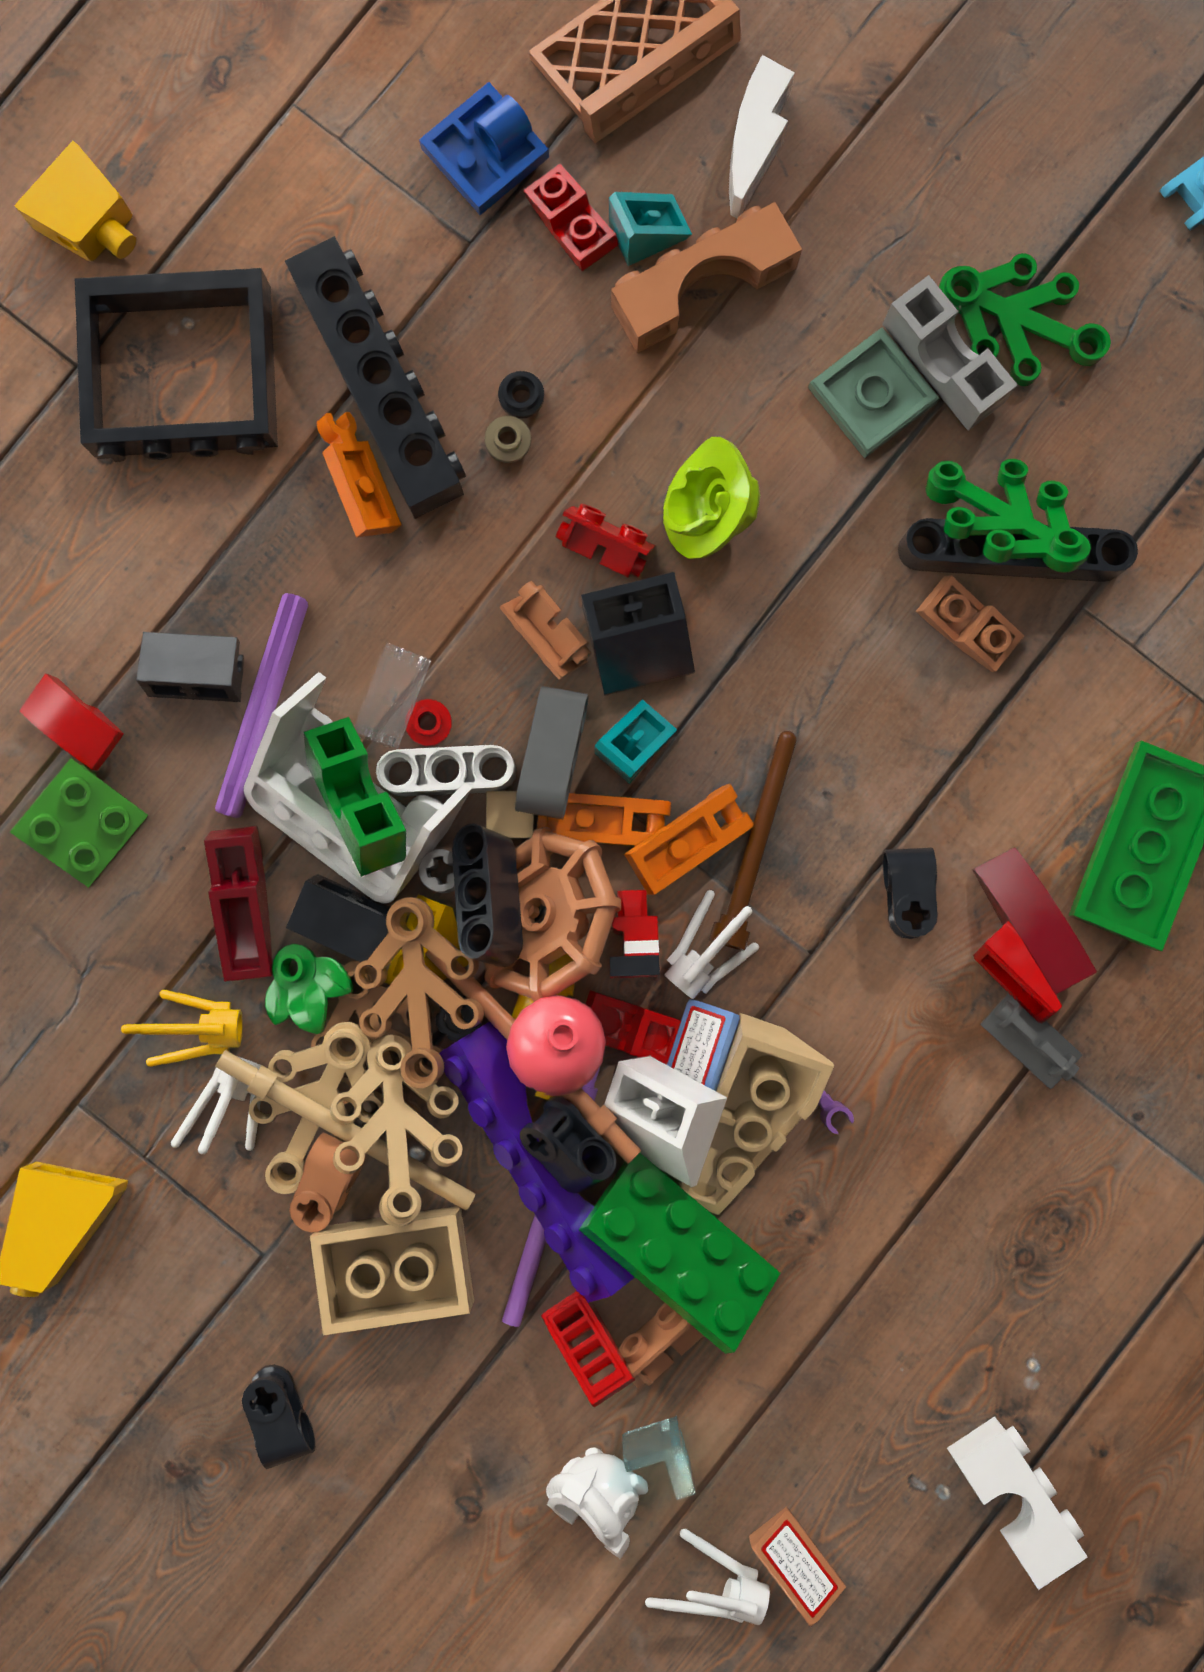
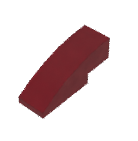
M258 826L211 831L204 840L212 885L208 894L224 982L270 977L273 974L270 921Z
M1016 847L972 869L1002 925L1007 921L1013 925L1055 995L1097 973L1066 918Z

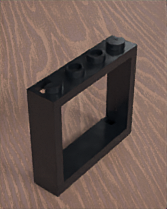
M262 268L75 278L80 442L94 457H97V459L112 458L115 462L124 461L128 455H143L148 459L165 460L171 458L172 453L190 452L191 455L196 457H213L218 455V450L236 449L238 453L253 455V450L278 447L271 286ZM249 305L254 420L103 428L99 314Z

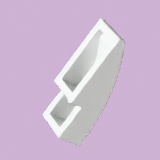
M764 55L761 56L749 80L739 110L730 160L729 199L730 213L735 218H738L743 213L781 148L788 120L782 118L779 114L790 96L795 72Z

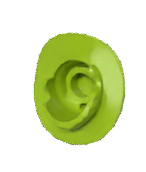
M722 437L707 439L679 468L668 488L663 507V524L670 543L680 554L688 559L706 558L718 552L734 536L751 526L757 518L760 500L759 484L751 476L744 458L732 442Z

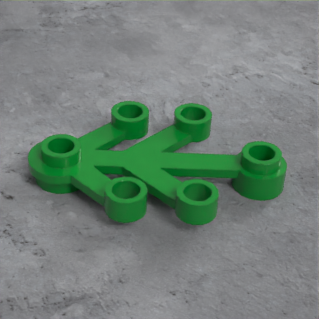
M1025 253L1018 254L1012 258L1011 262L981 273L970 266H957L948 270L942 277L939 288L958 310V313H960L972 343L970 349L978 354L976 347L985 345L997 357L999 344L994 337L988 335L981 310L995 316L1014 363L1010 369V376L1019 386L1031 385L1040 375L1042 368L1039 359L1032 355L1023 329L1068 349L1071 358L1082 366L1097 364L1110 348V335L1101 325L1089 323L1075 330L1031 310L1051 302L1056 305L1070 303L1079 290L1078 279L1071 273H1060L1051 282L1004 298L989 290L1008 282L1018 287L1027 285L1037 271L1036 260L1031 255ZM1018 264L1024 265L1028 269L1029 274L1025 276L1017 274L1014 266ZM1056 284H1066L1070 289V294L1064 295L1059 293ZM955 286H963L967 289L968 296H958L954 293L953 288ZM1080 343L1090 344L1093 348V354L1088 355L1080 349ZM1019 365H1029L1033 375H1022L1019 371Z
M1007 459L1000 465L997 482L1004 488L1008 504L968 482L962 467L956 462L941 461L930 470L925 491L931 500L940 504H951L962 499L990 515L975 517L974 513L967 508L954 507L947 512L944 523V532L954 539H965L971 535H987L983 548V553L987 559L1002 563L1009 559L1043 558L1044 563L1049 568L1058 572H1072L1087 560L1091 549L1090 543L1083 534L1070 528L1064 509L1068 489L1061 482L1046 481L1039 488L1036 504L1046 513L1048 526L1034 519L1024 486L1028 474V466L1021 460ZM1012 534H1023L1032 540L1016 541Z

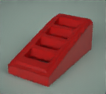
M1009 921L973 955L974 959L1038 1023L1042 1024L1062 1007L1023 940Z
M575 1291L541 1315L549 1333L594 1408L635 1381L593 1302L588 1303L584 1296ZM590 1329L594 1331V1335L577 1346H573L572 1341ZM603 1346L605 1350L603 1354L588 1364L583 1365L581 1360ZM613 1363L616 1370L593 1384L591 1377Z

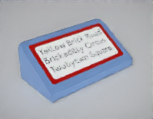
M689 999L667 1065L716 1091L740 1020V1015L710 1004Z

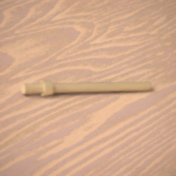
M227 1050L223 1052L215 1065L216 1068L248 1085L249 1087L246 1091L262 1100L267 1096L345 1142L351 1141L361 1130L354 1123L348 1125L336 1123L332 1119L329 1109L277 1080L278 1074L263 1065L258 1069ZM379 1138L366 1154L388 1166L386 1142ZM408 1155L409 1178L465 1211L470 1207L476 1195L475 1193Z

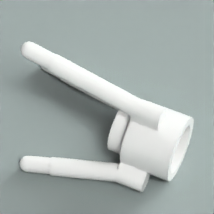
M708 890L705 893L678 947L667 959L672 966L665 973V976L691 999H694L700 991L707 994L717 981L759 949V945L753 942L746 947L745 951H740L709 974L714 968L709 962L752 914L751 907L746 906L702 955L693 949L687 956L685 955L715 896L712 890Z
M241 1058L258 1069L261 1067L260 1064ZM215 1068L211 1080L172 1139L171 1146L173 1148L180 1146L218 1088L217 1092L221 1093V1096L198 1148L200 1154H206L231 1098L245 1101L247 1093H250L246 1091L249 1086ZM253 1094L250 1096V1103L255 1097ZM261 1101L257 1102V1107L259 1111ZM249 1112L245 1148L251 1151L255 1147L258 1123L250 1117Z
M681 1529V1538L737 1574L738 1578L737 1580L732 1578L727 1580L722 1596L689 1591L686 1595L689 1601L649 1597L645 1600V1605L649 1608L722 1617L740 1623L746 1621L760 1625L767 1612L770 1588L768 1584L757 1581L758 1570L740 1564L701 1537L696 1536L687 1529Z

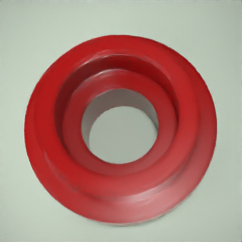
M424 699L413 704L408 710L405 717V728L410 738L422 746H435L442 743L449 736L452 729V717L448 709L441 702L433 699ZM426 714L434 715L437 720L435 727L431 730H423L420 727V719Z

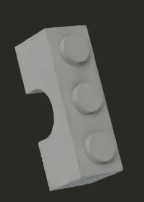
M928 275L891 304L882 325L969 431L1002 406L1017 387V383L989 349L978 355L963 342L955 326V317L958 310Z

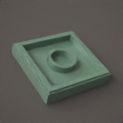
M883 327L813 379L808 386L812 394L864 459L937 404L940 399Z

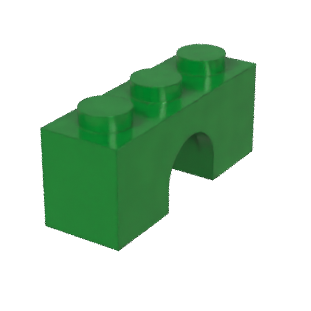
M346 717L305 731L306 764L360 876L362 877L404 861L406 858V829L387 791L381 794L377 793L369 772L368 753L350 718Z

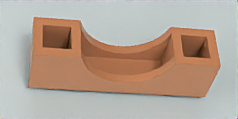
M776 202L762 209L760 206H754L744 211L737 218L736 223L722 230L716 227L706 231L696 240V244L681 252L679 249H674L665 253L656 261L655 266L644 272L632 271L622 276L615 283V287L611 289V308L638 354L677 333L679 321L678 304L686 290L698 280L711 275H732L745 280L754 288L759 289L797 269L802 248Z

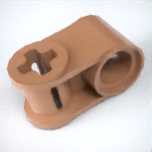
M324 1132L317 1138L307 1156L303 1167V1175L289 1210L295 1225L310 1233L319 1232L327 1227L334 1213L340 1210L346 1202L351 1187L364 1165L363 1162L361 1167L352 1174L339 1172L333 1164V1155L343 1141ZM347 1149L340 1153V1160L344 1165L353 1166L357 1163L358 1157L354 1151Z

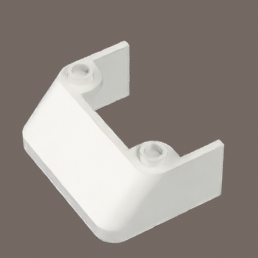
M318 672L272 712L244 784V794L248 803L256 812L368 897L380 903H390L418 871L422 858L428 852L433 851L447 833L472 787L464 782L444 804L435 798L419 795L413 798L405 807L389 795L406 829V858L402 862L361 877L306 764L304 732L333 722L328 716L314 708L326 680V677ZM373 783L378 794L385 792Z

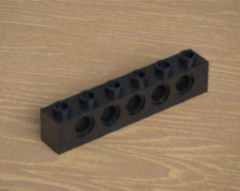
M334 236L285 260L289 272L414 519L464 495L459 481L466 477L464 469L455 452L446 454L441 446L439 439L446 436L433 410L425 414L418 400L425 396L414 371L410 370L404 373L398 361V358L404 356V353L393 330L383 332L377 318L384 314L372 289L365 292L362 291L356 278L362 276L363 272L351 248L343 252ZM337 290L349 292L347 297L340 302L328 301L329 296ZM357 330L370 332L363 342L351 343L348 341L350 335ZM377 370H387L390 372L389 378L381 384L368 382L370 375ZM397 410L411 412L409 420L402 425H393L388 421L390 416ZM418 450H427L432 453L430 461L423 466H414L409 463L411 455Z

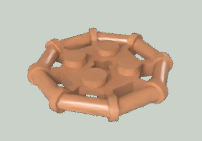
M548 827L537 828L530 839L515 848L517 869L531 860V865L517 873L523 947L519 958L530 962V977L513 971L512 967L518 959L508 967H498L484 962L486 968L484 978L490 987H502L531 998L533 1002L540 998L557 995L590 973L593 975L597 974L602 967L599 961L615 913L621 910V899L615 896L601 859L602 848L593 840L583 842L553 833ZM553 853L569 857V860L562 869L550 867V856ZM584 871L595 897L585 899L578 879ZM542 904L546 907L545 918L541 923H535L534 918L540 914L538 907ZM595 913L584 947L582 948L578 940H581L588 931L589 921L587 914ZM566 953L574 960L549 976V964Z

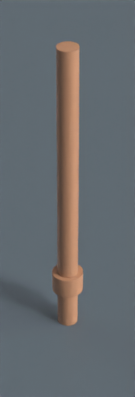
M428 950L425 953L428 959L467 999H475L482 1005L484 1016L508 1040L510 1028L515 1019L474 977L465 980L453 979L446 970V964ZM456 961L457 970L461 974H465L467 970ZM582 1088L574 1093L561 1095L576 1106L582 1117L610 1144L627 1164L640 1153L641 1149L614 1122L617 1117L604 1104L599 1107Z

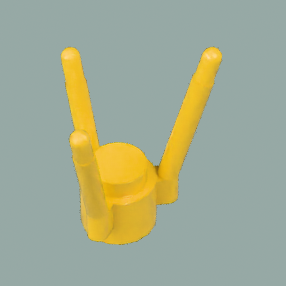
M161 990L159 995L162 999L207 1010L210 1013L201 1014L199 1024H125L121 1027V1031L124 1034L199 1035L200 1042L208 1043L203 1046L150 1057L146 1060V1065L153 1067L211 1054H223L225 1050L230 1052V1048H239L242 1040L243 1020L241 1010L231 1009V1002H215L183 993Z

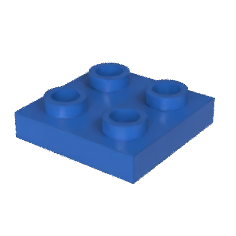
M490 82L485 84L419 139L424 153L479 215L483 214L549 158V149L532 131L531 123L521 106L509 95L502 97Z

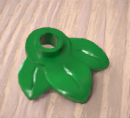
M290 944L280 949L273 960L272 972L274 980L266 991L265 1008L274 1025H279L291 1017L292 1021L300 1029L314 1034H321L324 1031L326 1022L327 998L341 997L352 993V981L344 967L336 959L316 957L314 952L307 946ZM293 959L298 963V971L294 976L289 971L290 962Z

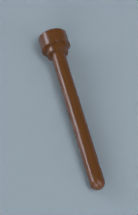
M783 731L778 737L753 821L754 826L750 831L726 915L721 914L719 922H714L709 937L711 942L719 936L744 907L749 905L797 741L795 734L791 731ZM747 921L742 924L724 946L745 951L750 932L746 931Z

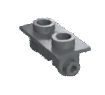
M1009 993L980 1024L1050 1090L1061 1078L1068 1081L1079 1070V1066L1075 1063L1082 1057V1054L1047 1021L1042 1024L1038 1023Z

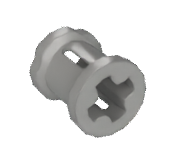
M436 849L428 852L422 858L419 865V876L422 883L427 888L439 893L455 891L454 873L447 875L448 883L442 884L440 879L431 876V870L438 868V860L443 859L445 864L453 866L452 852L445 849Z

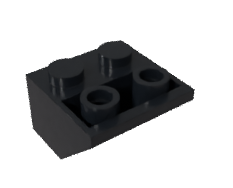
M674 572L581 595L582 608L604 696L695 673L686 616Z

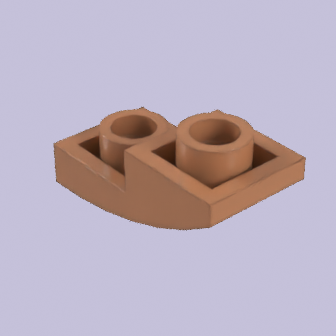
M952 575L944 576L916 610L940 634L991 672H996L1024 637L993 605L984 606Z

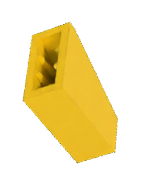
M34 1162L21 1167L0 1256V1285L9 1286V1292L17 1296L37 1297L40 1293L58 1284L127 1189L128 1180L41 1162Z

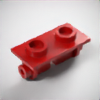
M581 503L579 508L571 506L564 510L562 515L571 519V522L569 524L562 521L555 538L563 541V547L592 559L598 545H601L606 550L599 564L627 578L631 575L638 578L641 576L647 561L639 557L641 553L647 556L656 546L646 541L648 535L645 532L628 524H622L621 528L604 521L605 513L587 504Z

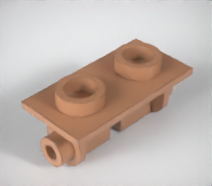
M530 581L518 591L520 596L500 606V609L511 621L514 628L521 633L558 680L587 663L586 659L592 654L587 648L589 641L580 634L568 618L562 620L558 625L554 622L553 619L561 609L547 594L542 585L536 586L533 581Z
M664 1303L656 1315L636 1333L626 1337L618 1349L635 1378V1381L632 1383L640 1389L644 1384L650 1386L654 1380L674 1363L672 1357L665 1351L668 1347L672 1346L682 1356L705 1336Z

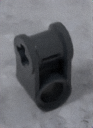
M930 847L884 850L883 878L887 891L890 928L896 935L905 939H914L926 935L933 930L938 917L936 900L937 865L934 849ZM911 905H913L914 912L922 913L923 921L916 923L914 929H912L910 921H903L902 913L910 910Z
M550 1097L543 1106V1114L535 1123L526 1124L520 1131V1140L527 1152L538 1159L558 1181L560 1186L568 1192H583L610 1177L616 1168V1157L610 1144L602 1139L590 1126L576 1106L563 1097ZM565 1116L566 1120L561 1121L560 1119Z
M275 1364L264 1366L258 1370L252 1382L245 1389L242 1397V1406L254 1436L255 1448L260 1462L264 1468L269 1469L313 1453L316 1444L312 1424L303 1409L290 1372L284 1367ZM262 1387H264L267 1393L275 1392L277 1395L275 1400H273L270 1394L262 1395L260 1392Z

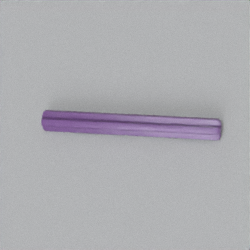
M285 593L281 598L215 806L216 811L220 814L239 818L243 813L247 800L244 794V784L272 712L276 709L308 608V602L298 595Z

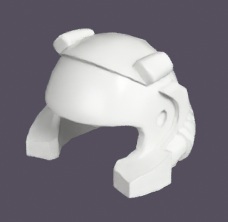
M595 1447L586 1450L585 1457L571 1459L563 1467L561 1474L555 1475L550 1480L546 1488L549 1498L547 1505L571 1525L579 1515L592 1529L596 1537L605 1545L604 1547L621 1559L630 1542L629 1535L623 1532V1529L635 1514L639 1495L648 1492V1484L643 1477L635 1474L618 1457L604 1454Z

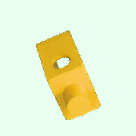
M73 140L14 205L34 230L87 261L95 260L105 248L117 258L123 259L136 246V237L125 228L132 218V212L116 189Z

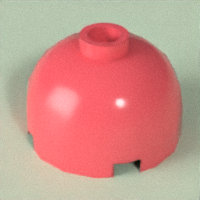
M555 995L540 998L520 1012L510 1028L506 1050L510 1067L521 1083L539 1092L546 1093L545 1095L560 1096L576 1092L593 1079L603 1063L606 1040L602 1023L590 1007L576 998Z

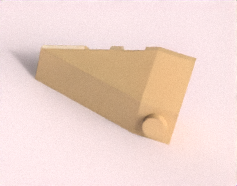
M739 1013L740 1020L716 1092L727 1097L698 1183L694 1187H690L680 1180L678 1183L684 1191L705 1209L717 1215H720L755 1176V1170L773 1150L777 1152L786 1142V1136L802 1118L806 1120L816 1109L834 1068L833 1062L785 1028Z

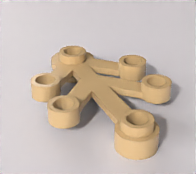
M352 1022L338 1023L328 1030L324 1036L323 1044L296 1053L290 1050H281L270 1060L268 1069L278 1074L277 1080L288 1082L299 1071L327 1064L320 1080L293 1089L330 1110L334 1098L340 1094L338 1086L345 1072L353 1087L367 1071L364 1062L366 1061L368 1050L370 1051L371 1040L370 1037L363 1034L359 1025ZM343 1038H349L355 1043L356 1049L352 1052H346L340 1047L339 1041ZM281 1059L287 1060L292 1066V1071L289 1073L281 1072L277 1068V1061ZM374 1091L365 1100L374 1101L379 1108L383 1105V1095L377 1091ZM255 1096L249 1105L250 1117L260 1124L270 1123L277 1115L291 1111L265 1096L264 1100ZM343 1101L337 1104V1111L340 1115L347 1117L348 1114ZM257 1102H268L272 1107V1113H261L257 1107ZM362 1103L358 1118L367 1123L374 1114L366 1112ZM303 1117L287 1150L275 1155L266 1168L265 1179L268 1186L280 1194H290L297 1190L303 1175L305 1164L303 1159L319 1126ZM334 1135V1137H335L336 1139H338V1140H340V1141H343L342 1139H340V1138H338V1137H336V1136ZM281 1164H292L296 1169V1174H285L281 1169Z
M384 1035L377 1038L370 1045V1051L368 1050L366 1056L368 1070L348 1092L340 1093L334 1098L330 1107V1114L332 1119L338 1124L348 1125L353 1123L361 1112V1104L381 1084L383 1105L351 1141L343 1142L337 1147L333 1155V1164L341 1173L352 1174L356 1172L363 1164L367 1151L385 1132L389 1189L380 1200L379 1211L386 1223L395 1227H403L410 1224L418 1216L421 1209V1198L418 1192L410 1186L406 1131L431 1152L433 1161L439 1166L448 1167L456 1163L462 1155L463 1148L457 1137L450 1134L442 1135L404 1102L402 1083L427 1102L429 1112L436 1118L449 1117L458 1106V1096L453 1089L446 1086L438 1087L436 1084L425 1088H414L408 1085L401 1075L400 1067L404 1056L412 1051V1047L400 1036ZM389 1050L396 1052L399 1056V1063L388 1065L383 1060V1053ZM437 1095L448 1097L451 1103L450 1109L441 1110L437 1108L434 1102ZM341 1101H349L354 1106V1114L347 1117L340 1115L337 1111V1104ZM439 1144H451L455 1150L454 1157L450 1159L443 1158L438 1151ZM350 1149L357 1154L358 1160L355 1165L346 1166L341 1162L340 1153L343 1150ZM398 1195L406 1196L410 1201L409 1211H397L393 1206L394 1197Z

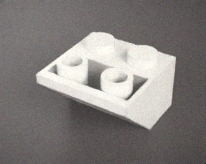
M648 1056L618 1062L604 1105L617 1117L614 1122L641 1149L640 1153L659 1169L690 1187H694L698 1183L727 1097Z

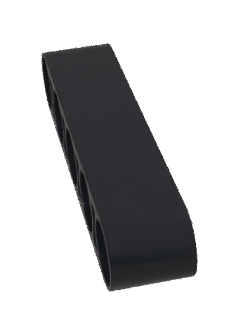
M933 518L920 519L913 523L901 539L898 547L899 558L902 563L909 569L917 571L1105 582L1116 578L1133 565L1138 555L1136 541L1125 531L1070 527L1083 534L1088 539L1091 547L1087 560L1072 572L1052 570L1044 563L1043 558L1009 559L1006 562L997 563L987 559L983 553L987 535H971L967 538L973 540L979 547V556H967L960 548V539L951 538L944 532L945 519ZM1012 534L1016 541L1032 540L1023 534ZM923 536L929 539L933 545V553L923 554L917 551L913 545V537ZM1102 547H1108L1115 551L1118 558L1116 566L1104 560L1101 552Z

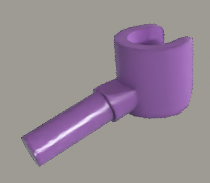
M824 1090L818 1103L822 1108L820 1112L821 1121L832 1133L839 1134L831 1125L832 1115L835 1112L842 1111L853 1124V1114L841 1102L833 1101Z

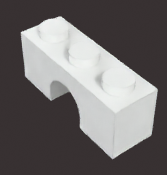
M993 1417L947 1448L984 1505L1005 1493H1014L1022 1496V1508L1018 1517L1002 1528L1000 1532L1038 1590L1088 1558L1077 1541L1084 1536L1082 1530L1067 1509L1059 1513L1050 1500L1057 1492L1040 1467L1033 1472L1023 1458L1030 1450L1014 1426L1005 1430L999 1421Z

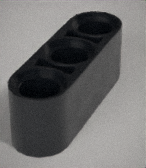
M475 823L467 824L456 833L452 845L459 947L462 953L471 959L498 967H508L519 958L523 947L515 846L513 841L505 835Z

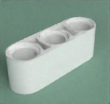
M496 745L396 749L388 751L381 756L376 767V775L380 784L397 796L454 794L464 782L472 787L470 793L503 791L512 785L517 771L515 762L509 752ZM499 757L507 763L505 775L495 781L485 779L482 775L484 762L489 758ZM447 759L458 762L460 769L455 780L449 783L437 781L435 771L440 762ZM397 762H408L412 768L409 781L403 785H393L389 780V770Z

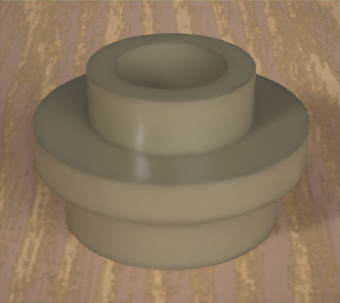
M499 417L492 421L486 430V448L489 454L497 461L503 463L517 462L530 449V430L517 417ZM507 431L513 432L517 436L516 440L509 445L499 441L501 434Z

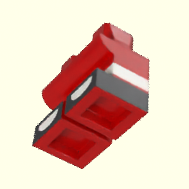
M646 890L617 891V897L621 899V910L617 912L618 917H614L610 929L615 934L623 936L624 956L610 957V979L658 977L660 975L658 916H647Z

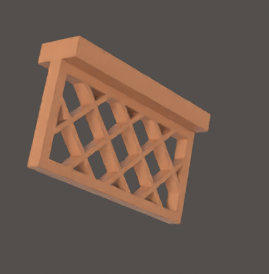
M600 0L529 50L530 60L582 120L584 132L596 144L741 41L740 9L732 0H661L679 2L677 16L652 15L655 0H647L645 14L621 13L622 5L628 0ZM686 2L704 3L711 9L700 18L684 17ZM594 24L611 25L608 40L584 39L586 30ZM618 26L642 27L640 43L616 41ZM650 28L674 30L673 37L663 44L647 43ZM558 50L574 51L571 66L552 65L547 58ZM582 52L606 53L603 69L579 67ZM613 54L637 56L636 63L628 69H611ZM577 80L600 82L599 89L583 101L575 92Z

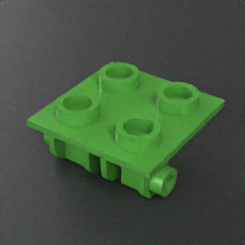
M70 758L10 830V833L89 888L147 818L148 814L99 779L95 771L83 763L79 764Z

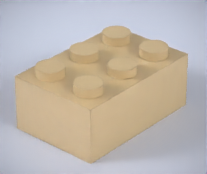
M458 1206L421 1211L410 1224L403 1227L391 1226L381 1217L327 1225L325 1229L314 1232L310 1236L323 1335L470 1314L474 1303V1294L462 1209Z

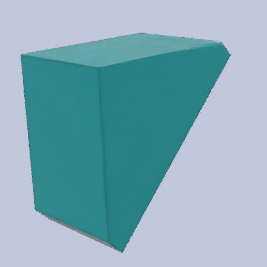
M614 192L609 197V227L617 235L618 247L628 266L685 241L692 235L673 194Z
M642 699L598 740L594 746L595 755L630 784L674 735L677 729Z

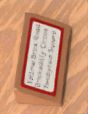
M787 1506L749 1535L750 1544L755 1554L810 1627L813 1626L846 1588L844 1582Z

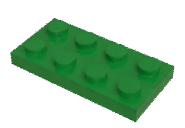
M1142 740L1135 743L1068 916L1154 951H1163L1204 844V765Z
M641 1153L630 1163H623L579 1229L725 1354L736 1351L781 1274Z

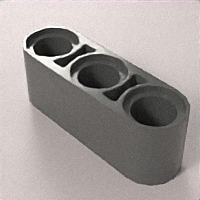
M541 686L519 779L515 811L563 820L586 718L588 694Z

